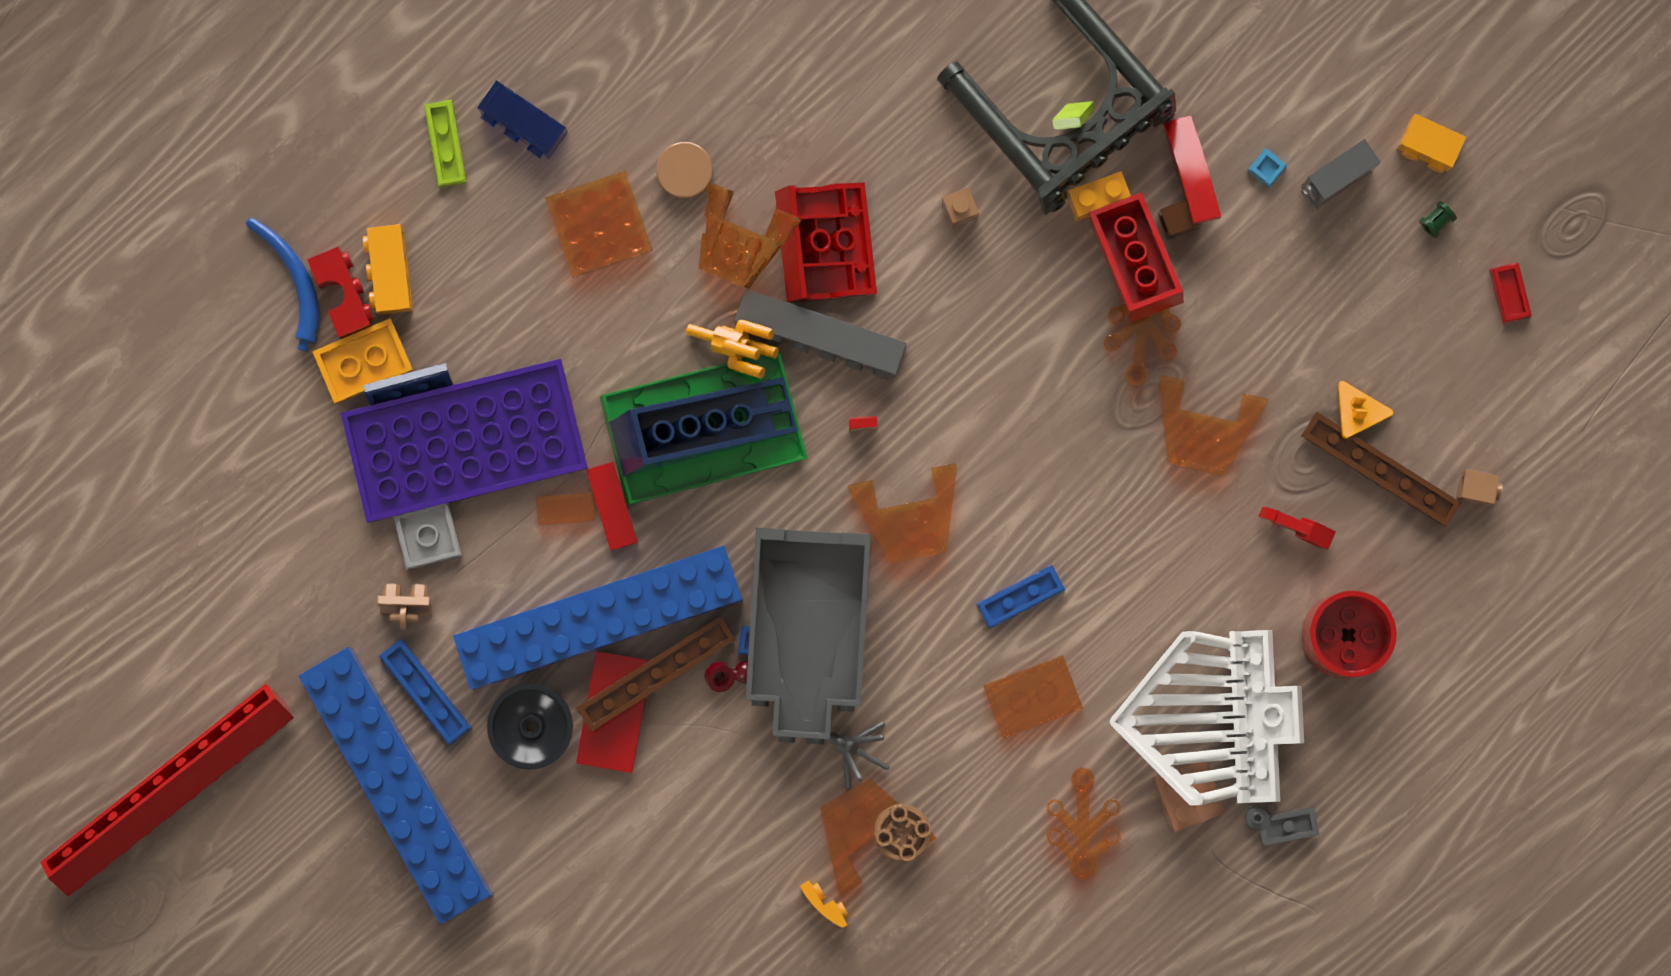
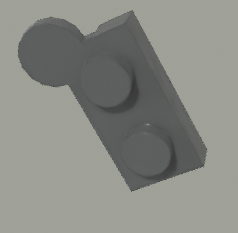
M1252 807L1245 815L1247 825L1250 828L1259 829L1262 846L1319 835L1314 807L1268 815L1261 807Z

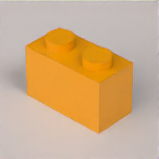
M1414 114L1406 127L1397 149L1403 151L1402 155L1410 160L1417 161L1420 159L1427 162V166L1436 172H1449L1453 168L1466 137L1420 115Z
M1122 171L1068 190L1067 199L1076 222L1088 218L1089 212L1131 196Z

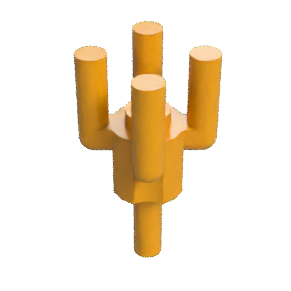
M739 320L736 323L735 329L718 326L715 331H711L689 324L686 329L687 335L711 342L713 352L729 356L728 368L760 379L765 374V368L741 361L742 358L745 356L757 360L761 354L775 359L779 352L777 347L751 340L748 335L749 333L771 340L774 335V329L746 320Z

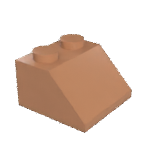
M1208 762L1192 763L1176 770L1181 775L1209 771L1210 767ZM1161 775L1152 777L1172 832L1199 824L1225 813L1222 801L1190 806ZM1215 781L1192 785L1199 793L1217 790Z

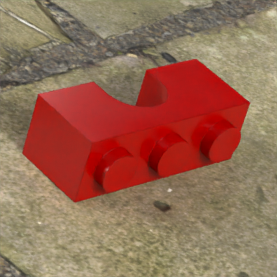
M335 247L308 258L307 261L315 281L321 289L330 285H339L344 289L345 296L342 304L328 311L338 337L343 339L373 326L371 320L375 319L370 304L364 305L360 294L365 292L359 278L354 279L350 268H353L354 265L348 251L343 253L339 247Z

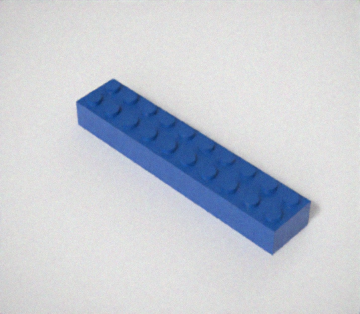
M721 546L455 634L453 638L469 688L474 691L742 602L743 599L726 548Z
M347 647L298 675L438 922L443 924L493 895L353 648Z

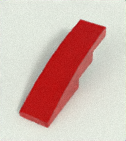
M1187 116L1171 120L1164 125L1176 175L1177 177L1179 176L1184 199L1187 201L1192 224L1196 225L1220 219L1221 213L1192 118Z

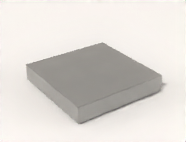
M449 503L393 517L406 570L462 557Z

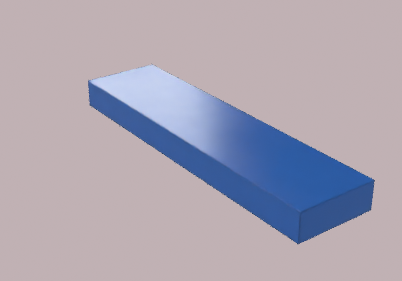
M403 639L398 640L379 656L448 745L454 743L472 728Z

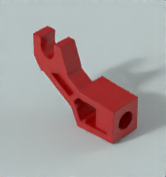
M1262 506L1258 516L1271 521L1274 525L1295 531V537L1322 549L1329 550L1336 531L1316 521L1304 517L1300 520L1269 507Z

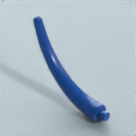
M249 218L246 221V226L274 249L291 274L299 300V323L295 338L300 341L297 349L308 352L310 344L317 343L320 322L319 304L311 277L298 255L278 234L258 220Z

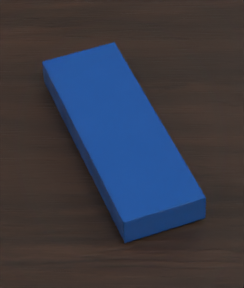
M1053 565L978 602L977 606L990 629L1065 591V588Z

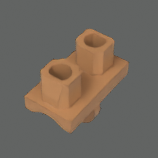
M385 584L383 595L378 596L380 614L390 615V622H400L401 630H407L408 622H418L419 616H432V605L426 585H412L411 597L401 596L400 585Z

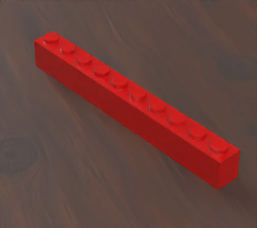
M267 683L43 859L40 863L47 878L68 897L76 890L82 888L86 882L103 871L119 856L126 853L143 837L149 835L163 821L173 816L177 810L190 800H193L211 783L217 781L230 768L241 762L244 757L261 746L269 737L284 728L294 718L286 703Z

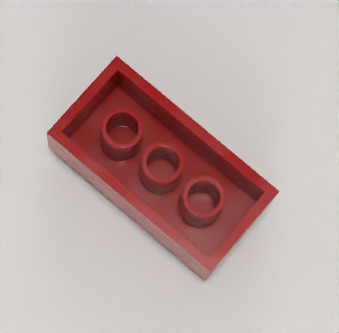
M1142 192L1089 212L1090 225L1131 323L1184 303L1183 289Z

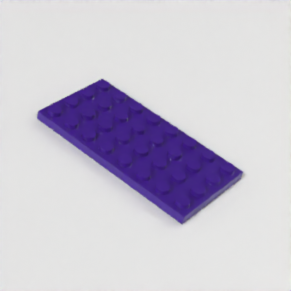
M561 358L341 413L367 523L588 469Z

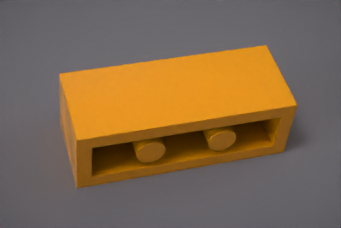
M401 224L367 228V236H363L365 253L370 254L371 264H366L368 281L373 280L374 291L369 292L371 308H376V312L379 315L413 311L404 228Z

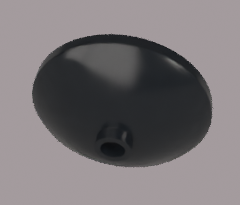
M522 684L508 689L495 701L488 715L487 733L492 748L503 761L520 769H539L554 763L564 754L572 738L573 719L567 703L557 692L539 684ZM531 721L537 724V729L534 732L527 730V724Z

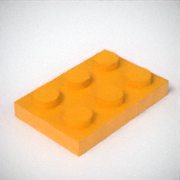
M391 318L313 351L335 404L364 393L365 384L414 371Z

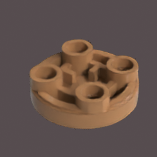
M679 142L669 146L662 152L657 162L656 172L658 181L665 192L679 199H690L702 195L708 188L713 176V166L709 155L702 147L690 142Z
M895 804L884 809L877 817L873 827L874 842L878 850L887 858L899 862L912 861L926 850L931 838V825L924 813L918 808L908 804Z

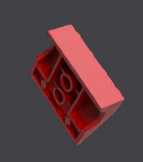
M865 182L799 188L795 185H789L775 191L787 303L877 294Z

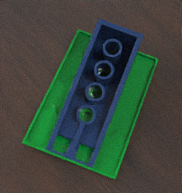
M780 350L775 359L760 354L757 360L748 357L741 360L765 368V374L761 379L728 368L727 363L615 391L599 397L627 506L807 459Z

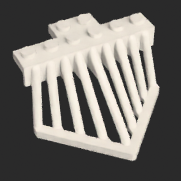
M1272 630L1229 631L1230 638L1195 631L1182 632L1110 719L1111 726L1190 806L1205 805L1236 796L1237 803L1280 802L1278 744L1304 743L1302 686L1275 687ZM1193 643L1227 649L1230 651L1231 657L1188 653L1186 651ZM1176 663L1231 669V676L1171 674L1169 671ZM1159 684L1232 687V693L1151 694ZM1233 705L1232 712L1134 715L1140 706ZM1234 723V730L1142 735L1135 728L1139 726ZM1235 742V747L1167 755H1161L1153 747L1177 744ZM1235 759L1236 764L1228 768L1181 775L1172 766ZM1236 778V784L1206 793H1199L1192 786Z

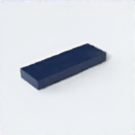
M443 363L365 384L364 390L370 405L451 386L453 381L447 364Z

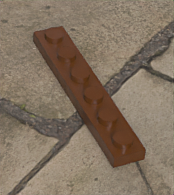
M1318 412L1314 414L1301 435L1305 440L1443 527H1447L1461 504L1457 499L1354 435L1344 439L1341 426Z
M718 616L575 708L592 732L736 639L722 617Z

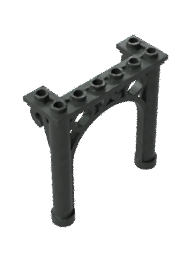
M1052 0L1103 57L1110 73L1109 89L1102 106L1081 128L1054 137H1037L1026 134L1010 123L959 62H953L948 65L937 77V81L944 89L950 90L1039 195L1042 212L1045 215L1051 211L1057 212L1066 203V189L1071 185L1076 186L1085 179L1086 173L1093 167L1095 169L1101 167L1108 160V156L1112 152L1125 148L1129 144L1130 138L1137 132L1141 134L1151 125L1156 128L1160 124L1165 125L1174 118L1176 112L1175 92L1172 89L1168 90L1166 87L1163 88L1086 0ZM1116 70L1120 72L1133 88H1117ZM1130 96L1135 99V106L1125 114H1118L1112 108L1115 98ZM1109 114L1110 119L1120 124L1104 135L1103 129L1108 122L1105 116ZM1074 141H1078L1079 144L1083 142L1095 144L1078 156V150ZM1027 145L1044 147L1043 161H1040ZM1064 146L1071 150V157L1063 164L1054 165L1049 161L1053 147Z

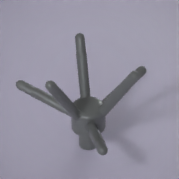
M882 721L854 737L848 734L840 736L835 732L830 733V740L827 739V741L835 745L836 751L843 755L845 788L847 790L851 789L850 768L856 779L862 781V776L852 758L855 754L885 770H889L890 766L859 749V743L884 740L883 735H868L884 727L885 722Z

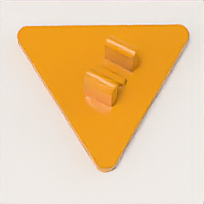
M1344 381L1339 382L1338 396L1341 432L1344 439H1348L1393 415L1392 409Z

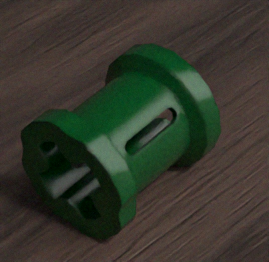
M1442 201L1436 204L1437 208L1426 218L1422 217L1419 220L1423 229L1434 238L1440 235L1439 231L1449 222H1454L1457 219L1455 213Z

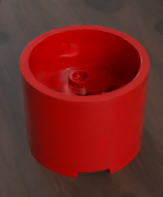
M1354 590L1340 592L1319 601L1306 615L1302 629L1303 650L1310 663L1323 674L1340 679L1361 677L1380 669L1391 657L1397 638L1396 624L1388 607L1377 597L1366 592ZM1341 630H1351L1350 638L1352 641L1347 640L1343 642L1341 640L1343 637Z

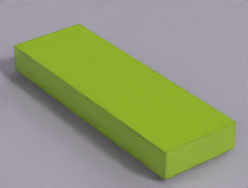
M452 99L424 104L438 187L443 188L467 183Z

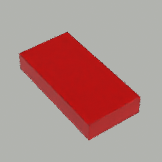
M1519 262L1491 268L1489 271L1503 324L1531 318L1532 314Z

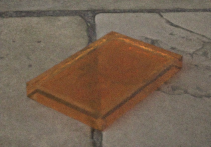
M1063 655L983 685L1003 739L1083 709Z

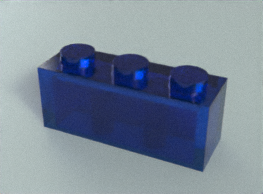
M497 80L477 107L482 114L481 120L493 128L497 124L505 129L503 134L515 143L521 140L528 145L526 150L539 159L542 155L550 159L568 133L564 125Z

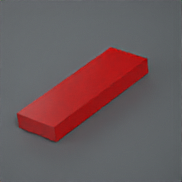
M614 462L586 469L610 551L637 544L638 541Z

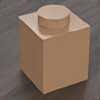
M969 187L942 197V205L951 228L978 219L979 211Z
M1469 469L1462 471L1456 499L1486 506L1495 504V500H1500L1503 484H1499L1500 476Z

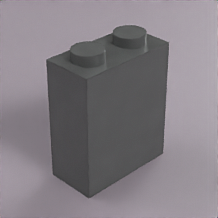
M1363 139L1310 175L1301 185L1304 189L1301 193L1309 205L1314 204L1318 209L1370 174L1381 161L1367 141Z

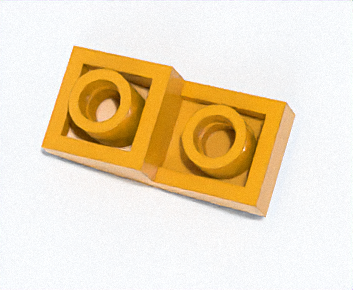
M808 880L800 885L805 896L822 915L842 928L848 925L845 919L850 916L842 902L836 904L833 899L823 904L821 900L825 898V895L818 883L812 885L811 881Z

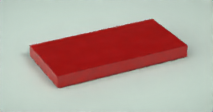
M596 651L587 700L649 660ZM646 697L592 732L583 720L576 764L633 773Z

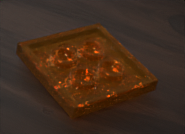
M625 170L545 197L573 278L653 251Z

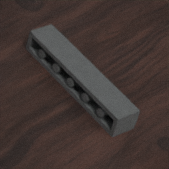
M746 288L734 320L735 324L739 320H746L774 329L773 338L769 341L781 344L782 340L793 343L792 348L798 351L808 353L809 349L820 352L819 357L828 361L835 362L836 358L847 361L845 366L858 371H862L863 367L873 370L872 375L888 380L889 376L896 377L906 348V342Z

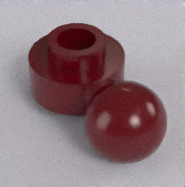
M748 661L738 663L735 669H731L724 662L711 664L705 671L704 679L706 684L715 692L727 691L732 687L735 680L747 684ZM718 672H721L718 678H714Z

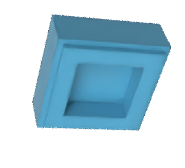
M1265 148L1247 171L1270 188L1288 165Z

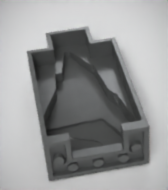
M756 527L746 700H752L751 706L769 707V701H774L772 736H778V742L795 743L796 737L807 738V744H824V739L830 740L832 705H838L837 711L854 712L855 706L861 707L871 534Z

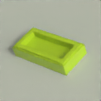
M1094 101L1066 104L1052 120L1054 129L1081 128L1095 111Z

